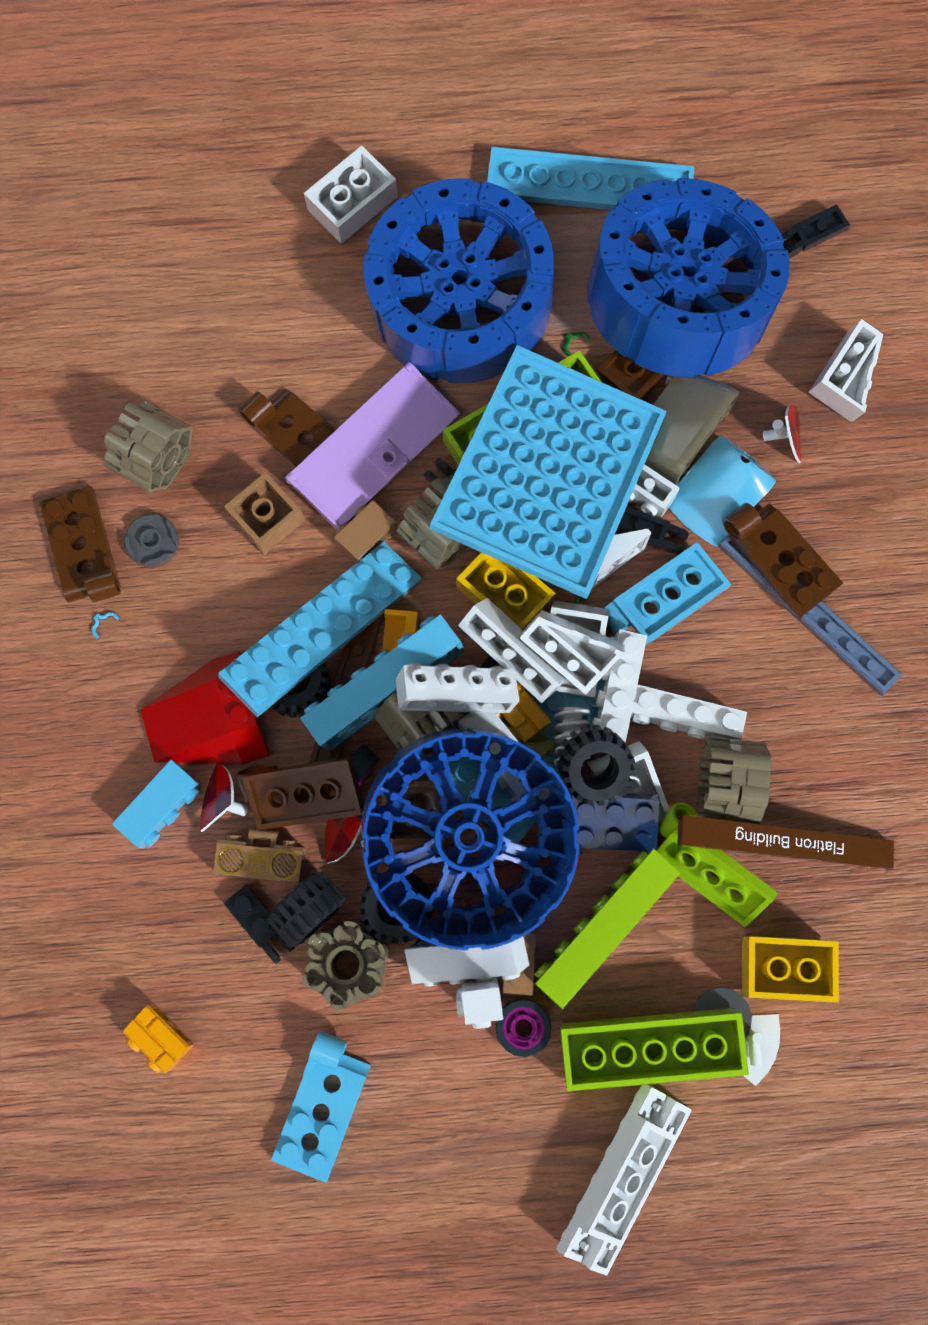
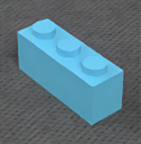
M170 760L112 825L136 847L142 849L146 846L150 847L159 839L160 830L166 824L168 826L171 825L180 815L179 809L185 803L189 804L199 794L198 788L201 784L178 763Z

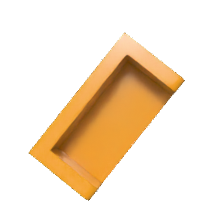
M385 609L384 616L386 621L382 652L385 650L390 652L398 646L397 641L408 633L413 635L418 631V612Z

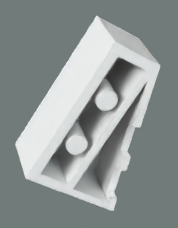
M862 319L848 330L809 390V393L850 422L864 414L867 406L865 402L868 390L871 389L872 385L871 376L873 368L877 363L883 334Z
M543 610L529 623L520 636L523 642L585 695L625 652V644Z

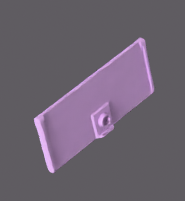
M408 362L284 478L288 484L296 489L338 530L342 524L347 523L355 516L356 511L362 505L367 504L388 483L393 481L413 459L442 433L443 429L447 428L459 417L460 413L413 364Z

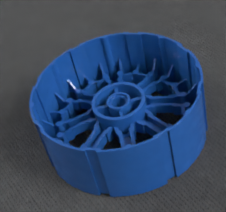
M678 178L677 181L668 182L667 179L658 180L642 185L627 193L617 202L616 208L610 210L604 221L588 278L587 302L590 304V314L597 329L605 340L621 355L627 356L635 361V364L664 375L695 377V375L705 374V376L723 372L739 364L753 352L756 344H759L788 283L790 270L788 250H784V239L771 218L748 198L744 200L737 196L736 191L699 179ZM667 229L686 231L687 234L683 244L676 238L672 239ZM643 232L646 237H649L657 252L651 254L636 247V243L630 241L631 235ZM703 236L713 240L714 243L720 246L704 249ZM737 257L744 262V267L749 269L748 273L728 272V269L723 268V266ZM630 267L648 274V277L652 279L644 282L636 280ZM722 292H733L751 296H748L739 304H735L734 302L729 303L719 294ZM704 308L709 313L690 312V310Z
M447 179L426 184L413 190V194L407 198L401 197L379 219L368 240L369 249L364 257V279L374 322L379 336L383 342H386L391 354L404 366L408 362L413 364L424 377L436 381L438 379L445 380L448 383H474L488 380L504 373L517 345L533 351L545 333L550 318L553 298L554 255L551 240L541 220L538 221L535 217V211L519 196L501 186L483 181V184L476 183L472 179ZM459 219H470L473 222L484 223V228L476 242H472L465 248L459 236ZM438 223L440 231L442 230L444 252L442 253L435 249L432 251L418 240L416 234L423 231V228ZM505 233L518 243L519 251L515 252L514 256L495 262V259L489 260V254L497 241H500ZM401 254L406 258L410 257L423 267L425 273L417 277H402L401 275L394 274L393 264L397 262ZM526 275V284H523L518 296L514 294L510 296L496 290L495 285L499 284L500 281ZM458 280L466 281L462 284L455 283ZM425 296V298H431L430 304L421 313L418 312L416 315L412 314L400 303V300L406 299V297ZM481 307H488L501 313V316L492 322L480 325V323H477L476 311ZM448 314L457 315L461 323L460 329L451 330L441 329L436 325ZM477 336V343L472 344L468 341L469 337Z
M453 728L437 731L411 742L394 755V759L387 767L384 766L381 769L364 803L361 818L363 838L361 846L367 875L377 898L391 917L395 916L401 922L403 928L424 941L444 948L469 951V948H481L484 950L511 943L525 936L546 920L545 917L552 909L557 908L565 896L576 870L580 843L577 842L579 823L576 809L567 787L557 772L540 759V755L515 740L491 731L467 728V730ZM492 743L500 745L499 753L492 754L489 748ZM423 747H433V754L431 756L423 755ZM460 757L480 761L478 767L480 772L474 790L470 791L466 800L457 791L449 774L451 771L448 762L460 760ZM506 770L519 779L518 782L526 792L521 794L518 800L502 808L499 806L491 809L493 802L491 797L497 779ZM426 773L430 781H433L441 798L439 801L442 811L426 810L411 804L410 800L402 797L409 788L408 784L413 779L416 780ZM543 788L549 792L545 800H541L538 797L540 789ZM378 795L386 796L387 802L385 805L379 806L376 804V797ZM462 810L463 815L459 820L452 818L453 813ZM526 817H536L539 830L535 846H524L512 842L503 835L514 823ZM393 820L401 823L404 821L423 828L424 832L432 835L423 841L424 844L405 852L403 850L393 852L391 839L389 840V833H392ZM489 820L490 827L487 830H482L480 828L481 821ZM464 829H474L475 838L471 842L463 843L460 841V834ZM445 837L452 839V844L448 848L441 845ZM480 850L478 857L472 858L469 856V853ZM542 856H549L550 864L546 867L540 865ZM495 859H506L518 863L525 868L519 882L506 891L499 886L493 872L495 870L493 865ZM443 861L441 867L442 874L435 890L432 889L429 896L418 889L412 888L411 883L405 877L418 867L431 862L434 864ZM380 863L388 864L389 870L387 873L381 874L378 872L377 867ZM471 872L482 890L483 902L467 907L453 904V896L460 879L463 880L466 873ZM503 906L505 908L504 914L496 916L495 907ZM436 909L438 916L435 919H429L427 912Z

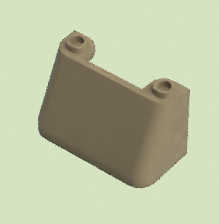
M695 375V377L668 376L665 382L667 387L653 404L667 412L645 465L677 485L681 480L680 476L688 469L692 460L718 424L720 425L723 419L725 420L732 410L740 393L735 388L701 375Z

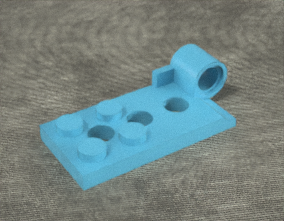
M697 542L604 608L609 609L607 626L614 635L617 634L619 629L626 630L632 626L638 634L647 636V645L728 589L731 583ZM686 574H694L698 578L699 584L692 585L688 583ZM672 588L676 590L678 599L672 600L668 598L665 594V589ZM647 602L653 603L657 607V613H647L644 609V604Z
M319 1031L312 1046L309 1060L303 1073L304 1076L271 1161L327 1183L371 1064L344 1054L348 1041ZM331 1074L338 1076L341 1081L339 1090L335 1092L327 1090L324 1084L325 1078ZM320 1103L327 1105L330 1110L328 1119L323 1121L318 1120L313 1112L314 1107ZM306 1133H314L318 1137L319 1144L317 1148L309 1150L304 1147L302 1139Z

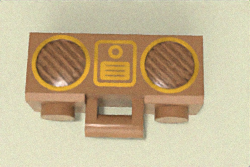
M250 828L248 842H243L244 837L226 835V840L217 841L213 868L214 875L301 883L303 881L307 849L301 848L300 842L283 840L282 846L278 845L279 831ZM255 840L269 841L270 848L255 847Z

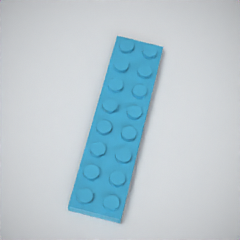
M492 147L487 182L513 192L525 202L614 210L617 202L623 196L647 183L667 179L668 182L677 181L678 178L693 179L695 166Z
M383 542L218 673V678L258 717L380 617L385 609L391 608L420 584L422 578L389 545Z

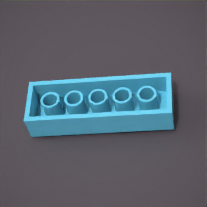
M441 614L436 618L434 616L427 618L421 623V629L416 633L404 635L397 641V647L390 652L388 650L381 652L374 658V664L367 669L365 667L358 669L351 675V681L344 686L341 684L335 686L327 693L328 698L321 703L318 701L314 702L304 710L305 715L300 719L319 746L331 751L375 719L373 716L384 701L397 691L396 676L403 665L419 663L422 666L449 664L465 652L461 641Z

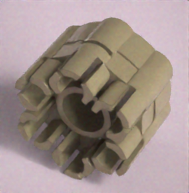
M147 401L142 402L138 406L129 403L124 407V410L139 419V421L121 413L118 422L132 430V432L118 424L111 428L112 432L126 439L125 441L107 432L104 443H106L105 447L108 450L105 454L103 465L150 493L162 489L165 490L171 485L190 455L193 428Z
M452 475L443 480L441 478L435 479L431 485L440 494L437 495L430 487H427L422 494L433 506H430L421 496L418 497L413 503L424 513L422 514L410 504L404 512L405 519L396 530L435 569L451 564L468 547L429 529L430 523L453 478Z
M396 691L384 701L373 717L400 751L411 742L428 734L446 730V727L459 730L458 721L470 712L399 710ZM423 747V755L430 752L429 748Z
M707 736L706 742L708 743H705L699 768L709 770H699V780L709 781V783L699 782L697 792L705 793V796L697 795L700 817L760 824L769 800L771 754L766 743Z
M345 921L344 924L339 925L337 928L326 933H315L309 938L307 944L310 945V949L307 950L310 958L309 963L304 969L306 972L302 975V982L306 988L310 987L311 990L321 993L326 1002L331 1004L330 1007L332 1009L342 1010L353 1003L373 997L383 990L389 949L384 942L368 932L362 924ZM347 951L355 953L360 963L357 974L349 978L339 974L336 967L338 957Z

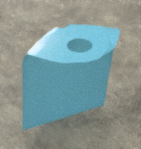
M721 435L711 443L676 485L680 489L669 509L692 532L717 547L728 535L722 520L743 503H749L754 507L770 491L776 480L750 454ZM741 455L747 458L750 462L744 463L741 460Z

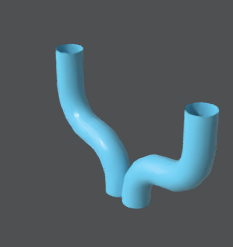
M107 612L104 615L98 613L94 616L95 624L92 626L91 631L96 639L100 638L96 633L99 619L113 616L116 620H119L120 617L116 613Z

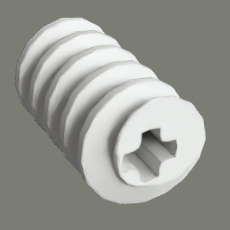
M581 707L556 708V710L561 711L554 716L556 721L561 722L554 727V730L560 733V735L554 738V742L561 745L554 749L556 755L558 749H564L562 741L565 738L567 740L572 738L570 735L572 731L575 730L578 734L582 732L581 727L590 725V721L582 719V716L590 714V710ZM557 758V759L554 760V764H555V765H556V761H557V760H560L559 758Z

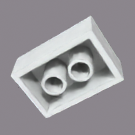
M360 146L304 192L307 210L342 244L398 197L396 178L363 146Z

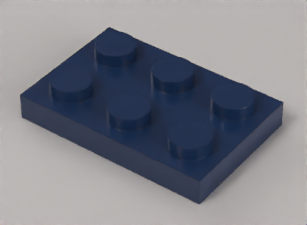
M625 793L621 796L617 794L615 796L616 801L610 803L609 800H604L605 805L598 806L596 801H593L592 805L586 804L583 799L578 801L572 794V801L579 823V830H577V842L580 843L579 848L644 850L648 852L654 849L657 851L659 795Z

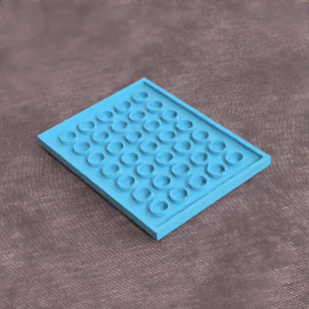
M517 345L430 523L429 529L587 599L667 411Z

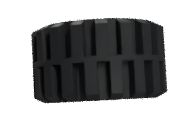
M321 664L310 674V681L305 690L295 695L285 694L271 708L283 716L286 714L290 718H296V715L301 717L305 715L304 710L312 703L324 701L325 696L330 691L329 684H331L326 664Z
M586 725L581 727L582 732L578 734L575 730L570 733L572 738L570 740L565 738L562 741L564 749H558L557 756L560 760L556 761V767L559 770L558 774L569 793L573 794L578 801L583 799L588 805H592L593 801H596L598 806L605 805L604 800H609L610 803L616 801L615 796L617 794L623 796L626 793L624 787H631L633 783L630 775H635L636 769L632 765L635 763L634 756L630 753L632 751L622 738L608 727L602 729L599 725H593L592 730H590ZM595 753H607L610 755L608 767L604 772L593 777L581 775L582 764L589 756Z
M413 873L405 876L411 883L412 888L418 889L429 896L431 892L418 876ZM369 881L366 889L362 891V899L359 902V909H361L360 917L367 931L378 940L391 944L407 943L418 938L403 928L401 924H391L382 917L380 901ZM433 909L430 912H427V917L429 919H431L433 915Z
M320 871L306 878L287 894L271 911L267 922L290 948L296 947L322 927L341 908L346 897L325 873Z

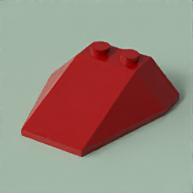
M240 651L213 659L141 709L155 763H168L170 760H173L176 763L246 764L270 756L263 730L259 727L256 716L218 678V673L241 655Z

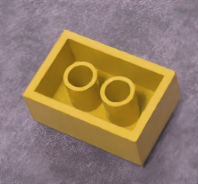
M482 552L456 578L457 588L472 602L477 604L486 598L490 599L522 630L529 625L541 610L546 611L552 605L556 594L538 577Z
M742 937V996L839 1003V941Z

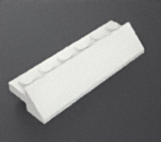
M644 1084L640 1087L626 1116L622 1119L611 1145L606 1149L605 1156L598 1170L592 1176L587 1191L578 1203L575 1214L561 1236V1240L556 1248L558 1252L565 1257L583 1263L590 1270L607 1276L692 1111L690 1108L653 1086Z

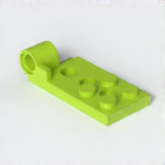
M679 802L674 804L659 823L660 832L666 839L658 847L657 852L681 873L678 876L680 879L746 927L774 901L778 892L722 850L677 845L679 816L698 817V815L686 803ZM685 853L690 854L694 859L689 858ZM709 871L714 872L717 877L711 875ZM733 889L739 891L741 894L739 895L735 893Z

